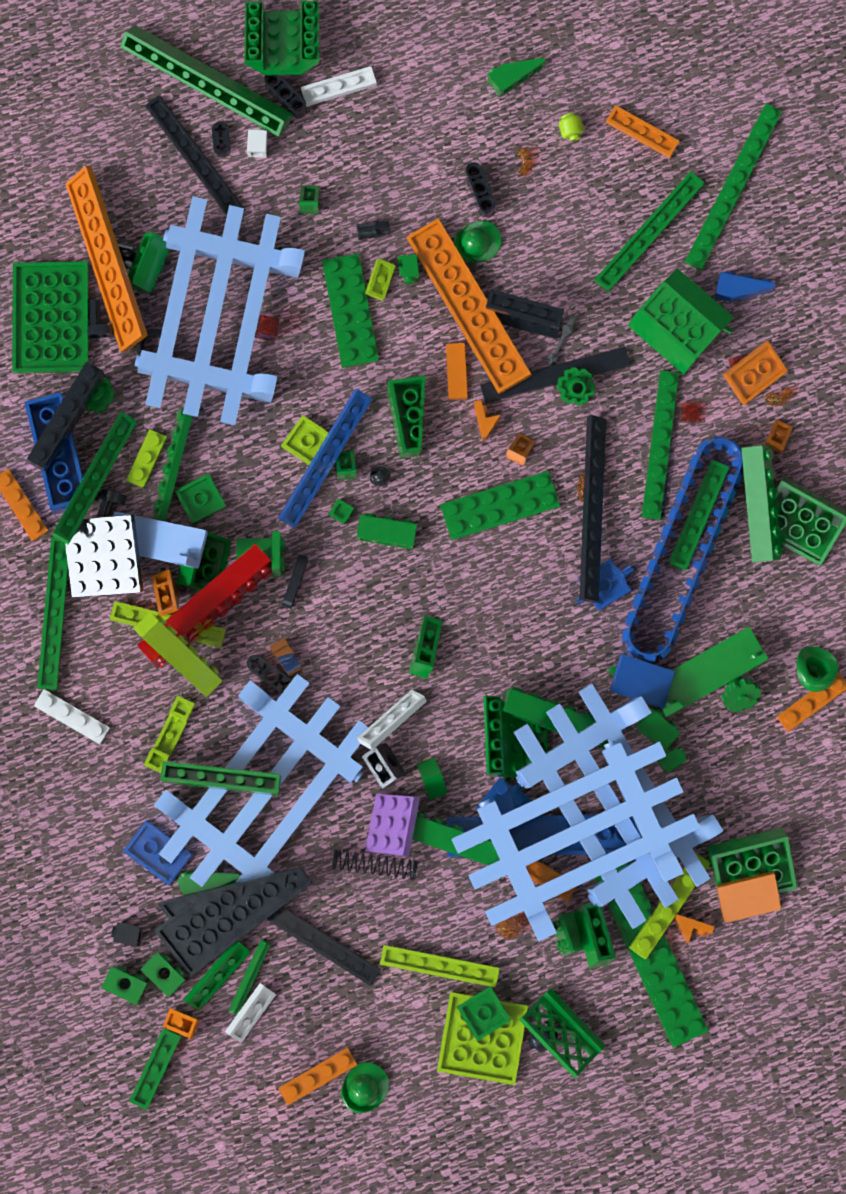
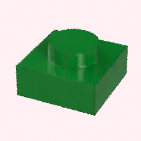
M337 499L328 516L345 525L354 508Z

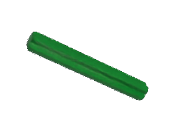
M264 940L259 942L229 1007L230 1012L237 1015L242 1009L269 951L270 943Z

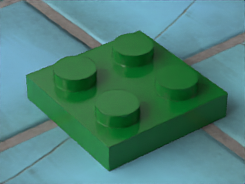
M209 473L175 490L193 525L226 508Z
M491 986L457 1006L477 1041L511 1021Z

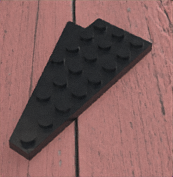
M297 867L163 900L158 905L169 919L154 931L191 977L306 889L313 881L302 867Z

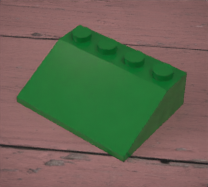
M783 476L776 488L777 497L775 498L779 511L777 517L778 526L780 527L779 542L781 545L821 566L846 524V510Z
M782 827L707 846L710 866L716 885L773 871L778 894L797 889L789 840Z

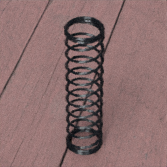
M341 849L334 850L332 870H336L340 855L341 871L344 869L347 859V869L350 872L355 859V871L358 873L363 859V873L366 874L371 859L372 875H374L378 863L379 876H381L386 863V875L389 877L394 863V877L397 878L402 863V879L404 880L410 863V880L415 881L418 860H414L411 875V859L408 860L404 874V860L401 858L396 874V858L394 857L388 874V856L384 859L383 868L380 873V855L377 856L376 865L373 870V856L370 854L365 870V853H362L357 870V852H354L353 861L349 869V851L346 852L344 864L341 866Z

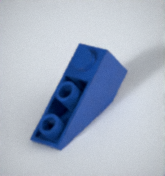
M729 271L720 272L714 299L728 302L743 300L772 292L776 283H771L772 281L768 279H753L749 275L737 276Z

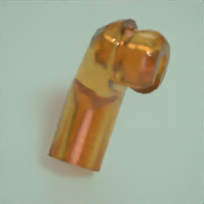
M786 387L781 394L767 393L765 401L771 406H782L792 396L793 392Z

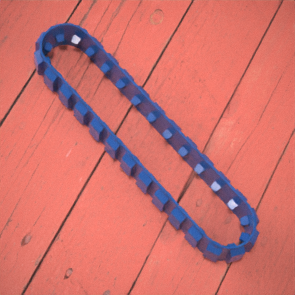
M713 436L711 441L704 440L695 451L697 455H693L687 468L691 472H686L680 485L684 490L679 489L674 500V504L677 507L672 506L667 517V521L670 524L664 525L659 537L663 542H657L652 554L656 559L650 560L645 571L649 576H644L638 590L642 594H636L631 606L635 611H629L624 623L628 628L622 631V644H626V653L632 658H638L654 664L655 659L663 660L672 649L669 644L674 645L680 633L676 628L683 625L687 615L683 611L690 608L694 598L690 593L696 592L701 578L698 577V574L702 575L708 563L705 557H710L715 546L712 540H717L722 529L719 523L725 521L729 511L726 505H731L736 494L733 488H738L743 474L740 473V471H743L741 447L734 440L725 439V436ZM715 447V450L723 448L727 450V454L735 458V460H732V466L736 467L735 475L730 474L727 479L731 482V486L728 492H722L721 498L725 501L721 510L715 509L714 515L718 518L714 527L708 526L706 532L710 534V538L707 544H701L700 550L704 552L700 562L694 561L693 567L697 569L693 579L687 578L685 584L689 586V590L686 596H680L679 602L683 604L679 614L673 613L671 619L675 621L672 632L666 631L664 635L668 639L666 647L660 644L656 648L658 653L652 654L651 650H646L645 653L639 651L641 648L637 644L634 646L631 640L635 639L634 634L630 633L631 625H638L639 619L635 617L639 607L645 608L647 602L642 598L646 589L652 590L654 584L649 582L652 573H659L661 567L657 565V561L660 555H666L668 551L663 546L667 537L673 538L675 534L671 530L674 520L680 521L682 517L678 510L681 503L687 504L689 498L685 495L687 487L695 485L696 480L692 478L695 468L701 469L703 465L699 461L701 454L703 453L707 456L711 452L709 448Z

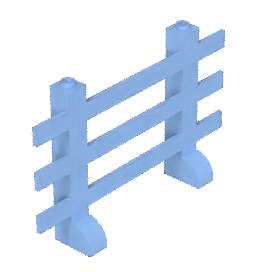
M192 196L186 227L170 225V229L165 230L163 241H166V248L180 251L158 351L153 353L142 350L141 356L137 355L135 366L138 367L137 373L152 376L145 405L161 408L165 385L168 379L189 384L183 414L198 417L204 388L225 392L226 398L220 422L235 425L241 396L271 403L274 395L277 376L269 374H255L253 376L246 374L268 273L272 272L298 278L305 250L296 248L274 249L281 217L266 214L259 245L238 241L237 238L244 208L229 205L222 237L200 232L207 200ZM199 255L216 259L217 262L195 361L192 362L172 357L194 257ZM233 263L254 268L231 371L209 366Z
M298 674L277 701L269 697L252 681H249L238 695L244 704L262 716L263 719L225 768L244 770L275 728H278L294 741L270 772L281 775V784L306 751L325 764L255 857L236 843L273 795L254 793L224 834L205 819L228 790L209 788L193 810L167 790L163 792L154 804L156 808L180 825L159 853L164 859L172 864L192 836L211 849L190 877L201 887L204 886L223 860H226L242 873L236 882L274 873L268 868V865L337 774L351 784L353 781L357 782L363 775V772H361L363 767L350 757L360 745L357 737L369 727L358 721L338 748L322 737L320 733L340 708L337 703L328 697L307 725L289 712L310 684Z
M590 684L579 691V694L596 722L577 733L561 704L548 710L546 713L564 742L546 753L528 724L516 730L514 734L531 760L529 764L516 771L518 783L522 787L530 788L543 780L551 793L565 786L556 771L573 760L577 762L585 776L600 769L589 750L605 740H608L609 743L615 740L616 744L621 742L627 757L634 754L621 730L652 713L642 696L631 699L612 712H609L593 684ZM643 767L634 771L644 792L655 788ZM609 784L594 790L605 810L621 804ZM574 800L559 806L571 827L585 821ZM664 801L651 807L661 829L676 822ZM713 814L696 819L700 829L668 843L675 857H679L696 887L708 881L710 877L692 848L723 832ZM630 818L614 824L626 845L641 838ZM595 834L580 840L591 861L606 855ZM650 853L632 860L617 871L612 869L600 875L603 880L587 889L589 900L593 905L597 904L598 907H602L615 899L632 929L645 922L646 919L628 889L645 878L648 879L665 908L678 900L668 881L665 882L661 879Z
M614 740L604 745L605 749L602 750L608 766L506 814L501 815L495 801L491 802L488 799L479 803L480 808L477 811L483 824L452 838V842L458 853L488 839H491L500 858L499 861L468 875L474 889H478L505 875H508L517 896L485 911L491 926L524 911L538 942L554 935L556 930L542 902L647 853H650L663 881L667 882L684 874L668 843L700 829L694 814L689 815L661 829L651 808L683 793L677 778H674L644 792L634 772L666 756L660 742L627 757L621 742L616 744ZM614 780L616 781L625 802L518 851L509 829ZM631 816L633 817L642 838L535 888L525 866Z

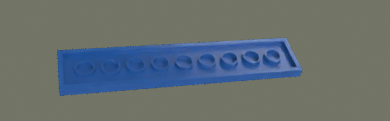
M564 815L537 816L509 829L515 845L519 846V851L571 826ZM583 815V816H584L585 820H587V819H589V818H591V817H593V816H595V815ZM447 817V826L452 827L455 824L463 827V831L467 832L482 825L483 821L481 817ZM629 817L637 832L641 836L633 817ZM615 825L595 833L606 854L626 845ZM580 841L550 855L588 854ZM447 852L448 857H462V856H459V855H456V854Z

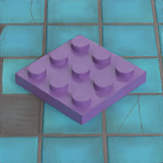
M376 794L365 851L409 857L420 798Z

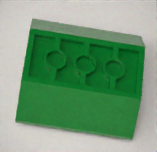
M264 1L245 2L244 64L263 75H301L319 63V1H300V10L264 11Z
M677 268L641 306L627 326L684 375L734 317Z
M485 695L483 696L487 775L489 777L516 778L518 776L516 771L529 764L531 760L514 732L528 724L546 753L548 752L547 729L503 714L501 696Z

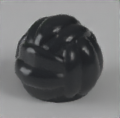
M378 466L370 473V482L375 486H384L389 481L390 472L385 467Z

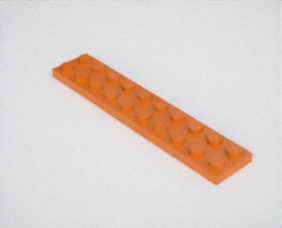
M84 166L65 184L120 352H127L148 335L92 166Z
M439 218L408 235L406 238L415 254H417L422 266L498 394L532 376L495 312L486 309V297Z

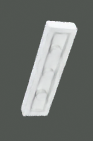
M370 66L301 87V92L306 101V106H310L377 86Z
M46 690L42 691L34 704L36 708L100 745L110 730V727Z
M410 690L357 737L359 743L373 750L427 702L425 696Z

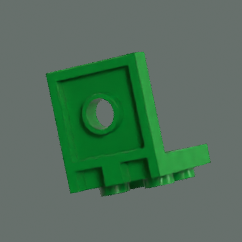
M272 531V538H236V560L256 544L271 560L273 573L270 577H282V571H285V559L282 556V552H286L285 537L281 536L280 531Z

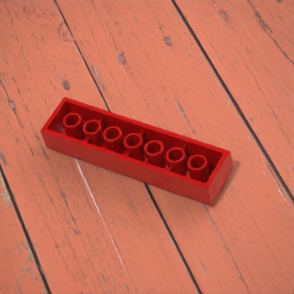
M254 544L178 609V611L166 620L165 626L167 627L170 624L178 632L176 634L177 637L181 635L188 643H193L199 638L200 632L211 628L214 620L225 616L229 611L228 608L233 604H239L244 598L243 595L254 591L258 587L257 583L262 579H268L272 575L271 560ZM144 639L137 645L156 669L164 668L169 663Z

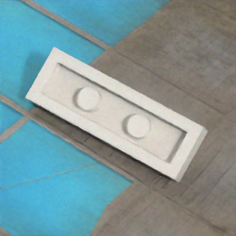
M260 983L225 1032L242 1043L276 994Z

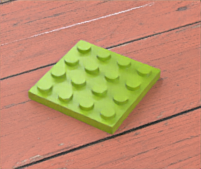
M450 992L437 1072L515 1085L525 1028L519 1019L527 1012L528 1006L500 1001L511 1021L477 1041L457 1009V1006L473 996Z

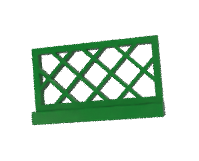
M551 988L519 1019L574 1078L606 1047ZM540 1004L545 1008L547 1013H540ZM527 1017H536L537 1025L532 1024ZM541 1018H548L549 1026H542ZM553 1019L561 1025V1028L554 1027ZM543 1031H550L551 1039H546L543 1036ZM555 1032L562 1033L563 1041L556 1040ZM567 1034L575 1040V1043L568 1042ZM557 1045L564 1046L565 1054H560L557 1050ZM569 1047L576 1048L577 1056L570 1055ZM581 1049L590 1057H582ZM571 1060L578 1061V1070L571 1065Z

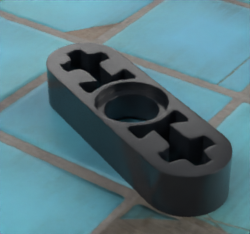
M299 554L283 599V607L292 609L299 590L298 585L302 581L309 557Z
M252 655L247 660L248 669L281 694L284 692L282 690L283 686L280 683L277 686L274 685L278 682L280 676H283L281 681L284 683H291L292 681L291 678L259 655ZM257 659H259V664L263 668L265 664L268 665V667H266L263 670L262 675L259 674V672H261V669H259L258 667H255L254 669L252 668V660L256 661ZM269 670H274L277 673L276 678L272 681L266 679L265 676Z

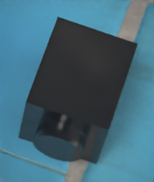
M117 922V926L112 928L111 937L114 938L113 942L138 947L142 927Z

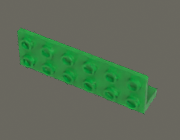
M750 627L745 628L672 670L675 673L664 708H662L666 717L769 660Z

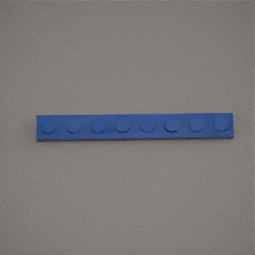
M354 389L278 517L279 520L294 529L297 527L372 401V398L359 389Z

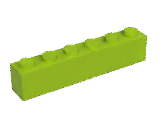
M149 612L133 629L207 697L223 681L218 676L220 672L213 665L209 667V661L202 655L198 657L199 652L192 645L187 647L188 642L181 635L177 637L176 634L178 632L170 624L166 627L165 624L167 622L159 614L154 616Z

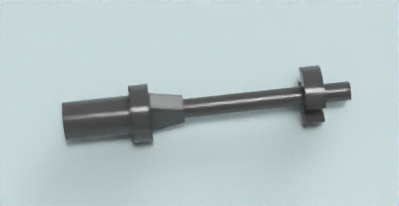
M571 315L567 324L563 325L562 338L553 355L549 354L547 357L550 360L549 366H552L553 362H558L559 359L556 356L565 338L573 333L574 330L572 328L578 319L575 315Z

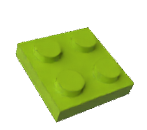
M302 415L281 444V447L307 465H310L329 432Z

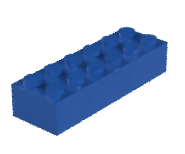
M61 392L24 402L34 444L37 443L64 399ZM73 431L48 472L45 473L41 470L50 510L53 514L65 511L84 477Z

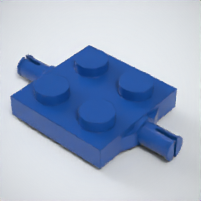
M611 559L600 565L599 602L593 603L598 612L631 592L625 580V576L634 572L631 565L620 570ZM579 596L575 598L578 605L585 602L582 600L579 601Z
M500 777L481 802L488 799L491 802L495 801L501 815L531 802V799L521 792L522 786L518 781L515 785H511Z

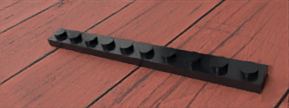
M595 415L587 416L579 600L590 603L599 602L606 419Z

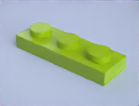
M149 429L126 479L127 482L140 488H145L167 440V436Z

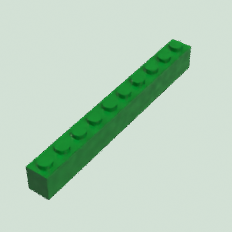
M137 25L125 31L120 46L124 50L278 137L288 129L293 113Z

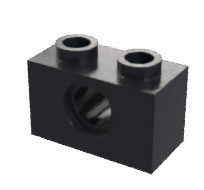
M387 743L376 746L373 750L368 751L362 756L382 789L395 785L407 776Z

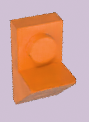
M479 400L474 401V410L483 442L488 439L499 422L501 415L486 418L488 416L487 407L482 405V401Z
M776 419L764 445H770L773 451L781 454L793 427Z
M518 433L506 453V458L524 465L535 444V440Z
M678 914L674 917L686 944L690 941L693 929L696 930L695 934L704 937L707 934L711 935L713 933L714 926Z
M170 1008L163 1027L193 1039L200 1020Z

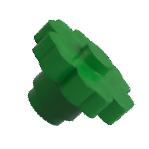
M571 367L564 370V376L558 378L556 386L561 391L560 398L567 404L574 402L577 406L587 403L588 396L594 395L596 386L591 381L592 374L584 368L578 370L576 367Z
M106 377L87 406L86 412L93 410L96 414L107 411V405L114 403L115 392L112 390V383Z
M738 677L728 683V686L725 688L726 692L721 695L724 707L729 708L731 712H741L743 709H750L757 704V699L761 696V690L752 679Z

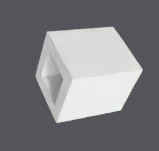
M261 128L248 130V157L267 158V130Z

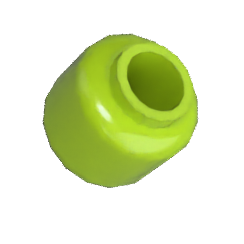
M574 112L563 115L558 123L562 138L570 139V142L581 139L580 135L585 132L581 116L575 115Z

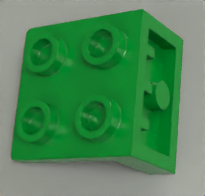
M574 911L551 918L558 939L556 945L558 951L563 953V956L584 949Z

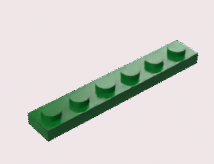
M711 460L668 564L684 571L687 570L729 466Z

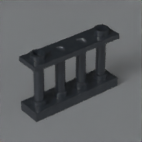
M493 289L490 290L486 309L494 311L502 325L557 340L564 309Z

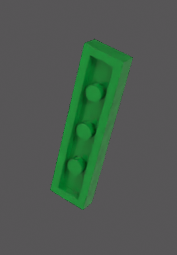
M239 941L235 942L226 949L183 1000L199 1012L250 954V951Z
M165 1028L162 1029L129 1100L130 1103L148 1110L182 1036Z

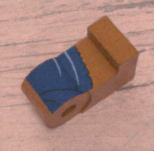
M285 638L269 646L289 677L302 670Z

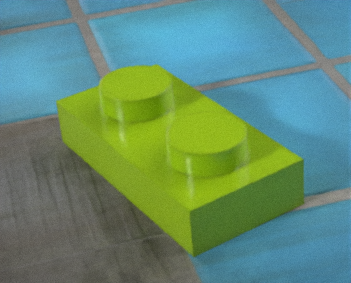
M380 258L376 259L365 294L383 301L395 265Z

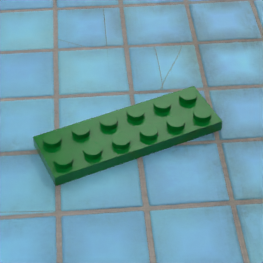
M359 253L322 260L342 368L379 362Z
M549 471L440 504V508L451 541L560 508V504Z

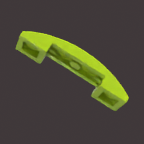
M179 696L176 697L169 716L154 747L151 748L144 766L161 773L163 761H169L195 703Z

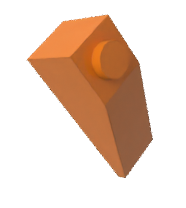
M170 570L152 575L159 615L164 616L178 611L180 597L178 587Z

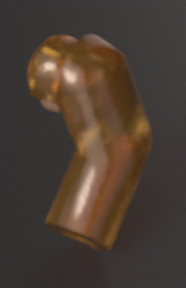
M520 148L517 151V156L521 159L522 165L518 173L525 177L533 164V160L528 149Z
M585 473L580 475V480L576 485L581 502L584 499Z

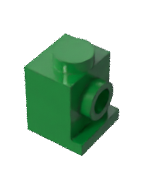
M417 254L398 256V265H401L399 266V275L404 277V284H415L416 281H419Z
M681 746L675 750L671 747L665 751V757L657 760L664 773L667 774L687 761L685 758L687 754Z

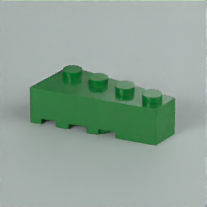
M426 375L389 380L386 386L400 459L418 457L421 452Z

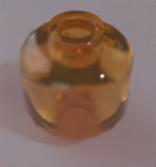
M518 914L495 924L497 934L504 939L517 937L522 929Z

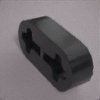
M219 121L212 126L213 149L218 157L223 158L230 153V137L228 125ZM219 127H222V129L225 130L222 132L223 137H219V133L217 132ZM220 142H223L224 152H220V149H217L220 148Z

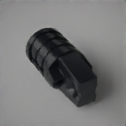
M372 221L356 224L358 240L378 238L391 232L389 222Z

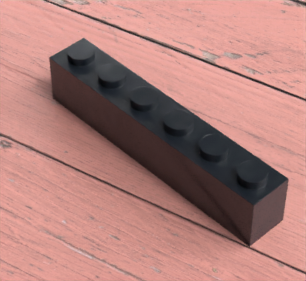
M86 361L27 457L31 465L45 473L48 472L106 377L103 370Z

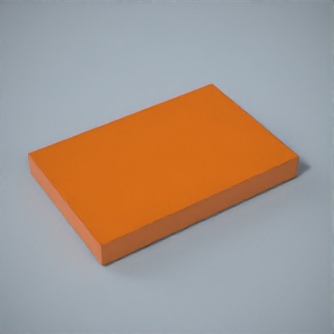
M765 341L722 375L740 402L746 405L786 374L788 370L770 342Z
M773 871L716 885L724 923L781 910L776 878Z

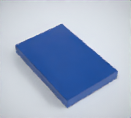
M621 654L609 691L632 699L642 696L645 703L664 708L675 671Z
M147 820L123 850L124 853L168 886L173 883L193 856L192 853L183 848L172 864L164 859L159 853L171 838Z

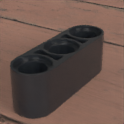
M265 75L266 90L287 111L293 113V117H304L307 113L304 98L281 75ZM271 80L277 81L274 85L269 84ZM283 93L290 94L288 97L281 96ZM297 105H301L303 107L301 110L294 109V107Z
M472 162L466 167V181L478 213L482 217H490L495 210V201L481 165ZM471 171H477L479 174L476 176H472L469 173ZM481 187L485 191L482 193H478L476 191V188ZM488 204L491 208L485 210L482 208V205Z

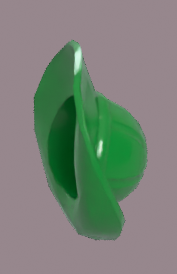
M478 221L462 228L455 236L454 245L462 259L472 263H481L490 260L498 253L501 246V235L499 229L491 222Z
M803 647L797 656V674L802 686L811 692H821L832 685L839 669L837 659L830 652L819 647Z
M369 1062L358 1064L351 1069L341 1087V1097L347 1109L356 1113H367L379 1106L389 1090L388 1076L381 1067Z

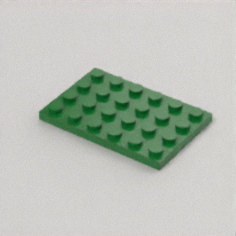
M88 261L13 263V374L80 372L86 361L89 362V337L87 335V326H89Z

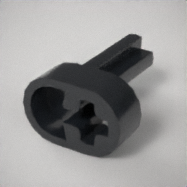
M100 299L89 300L90 326H87L88 337H113V326L101 324Z
M102 489L99 497L101 504L97 518L109 517L112 503L125 506L127 496Z

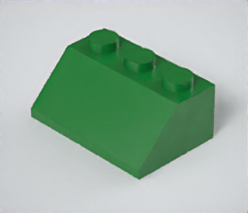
M208 532L199 568L180 565L176 585L188 590L201 591L225 570L231 540Z

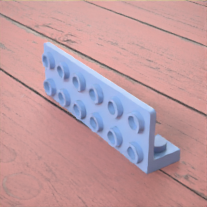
M114 512L113 516L130 515V514H125V513H120V512ZM134 515L139 556L199 568L208 531Z

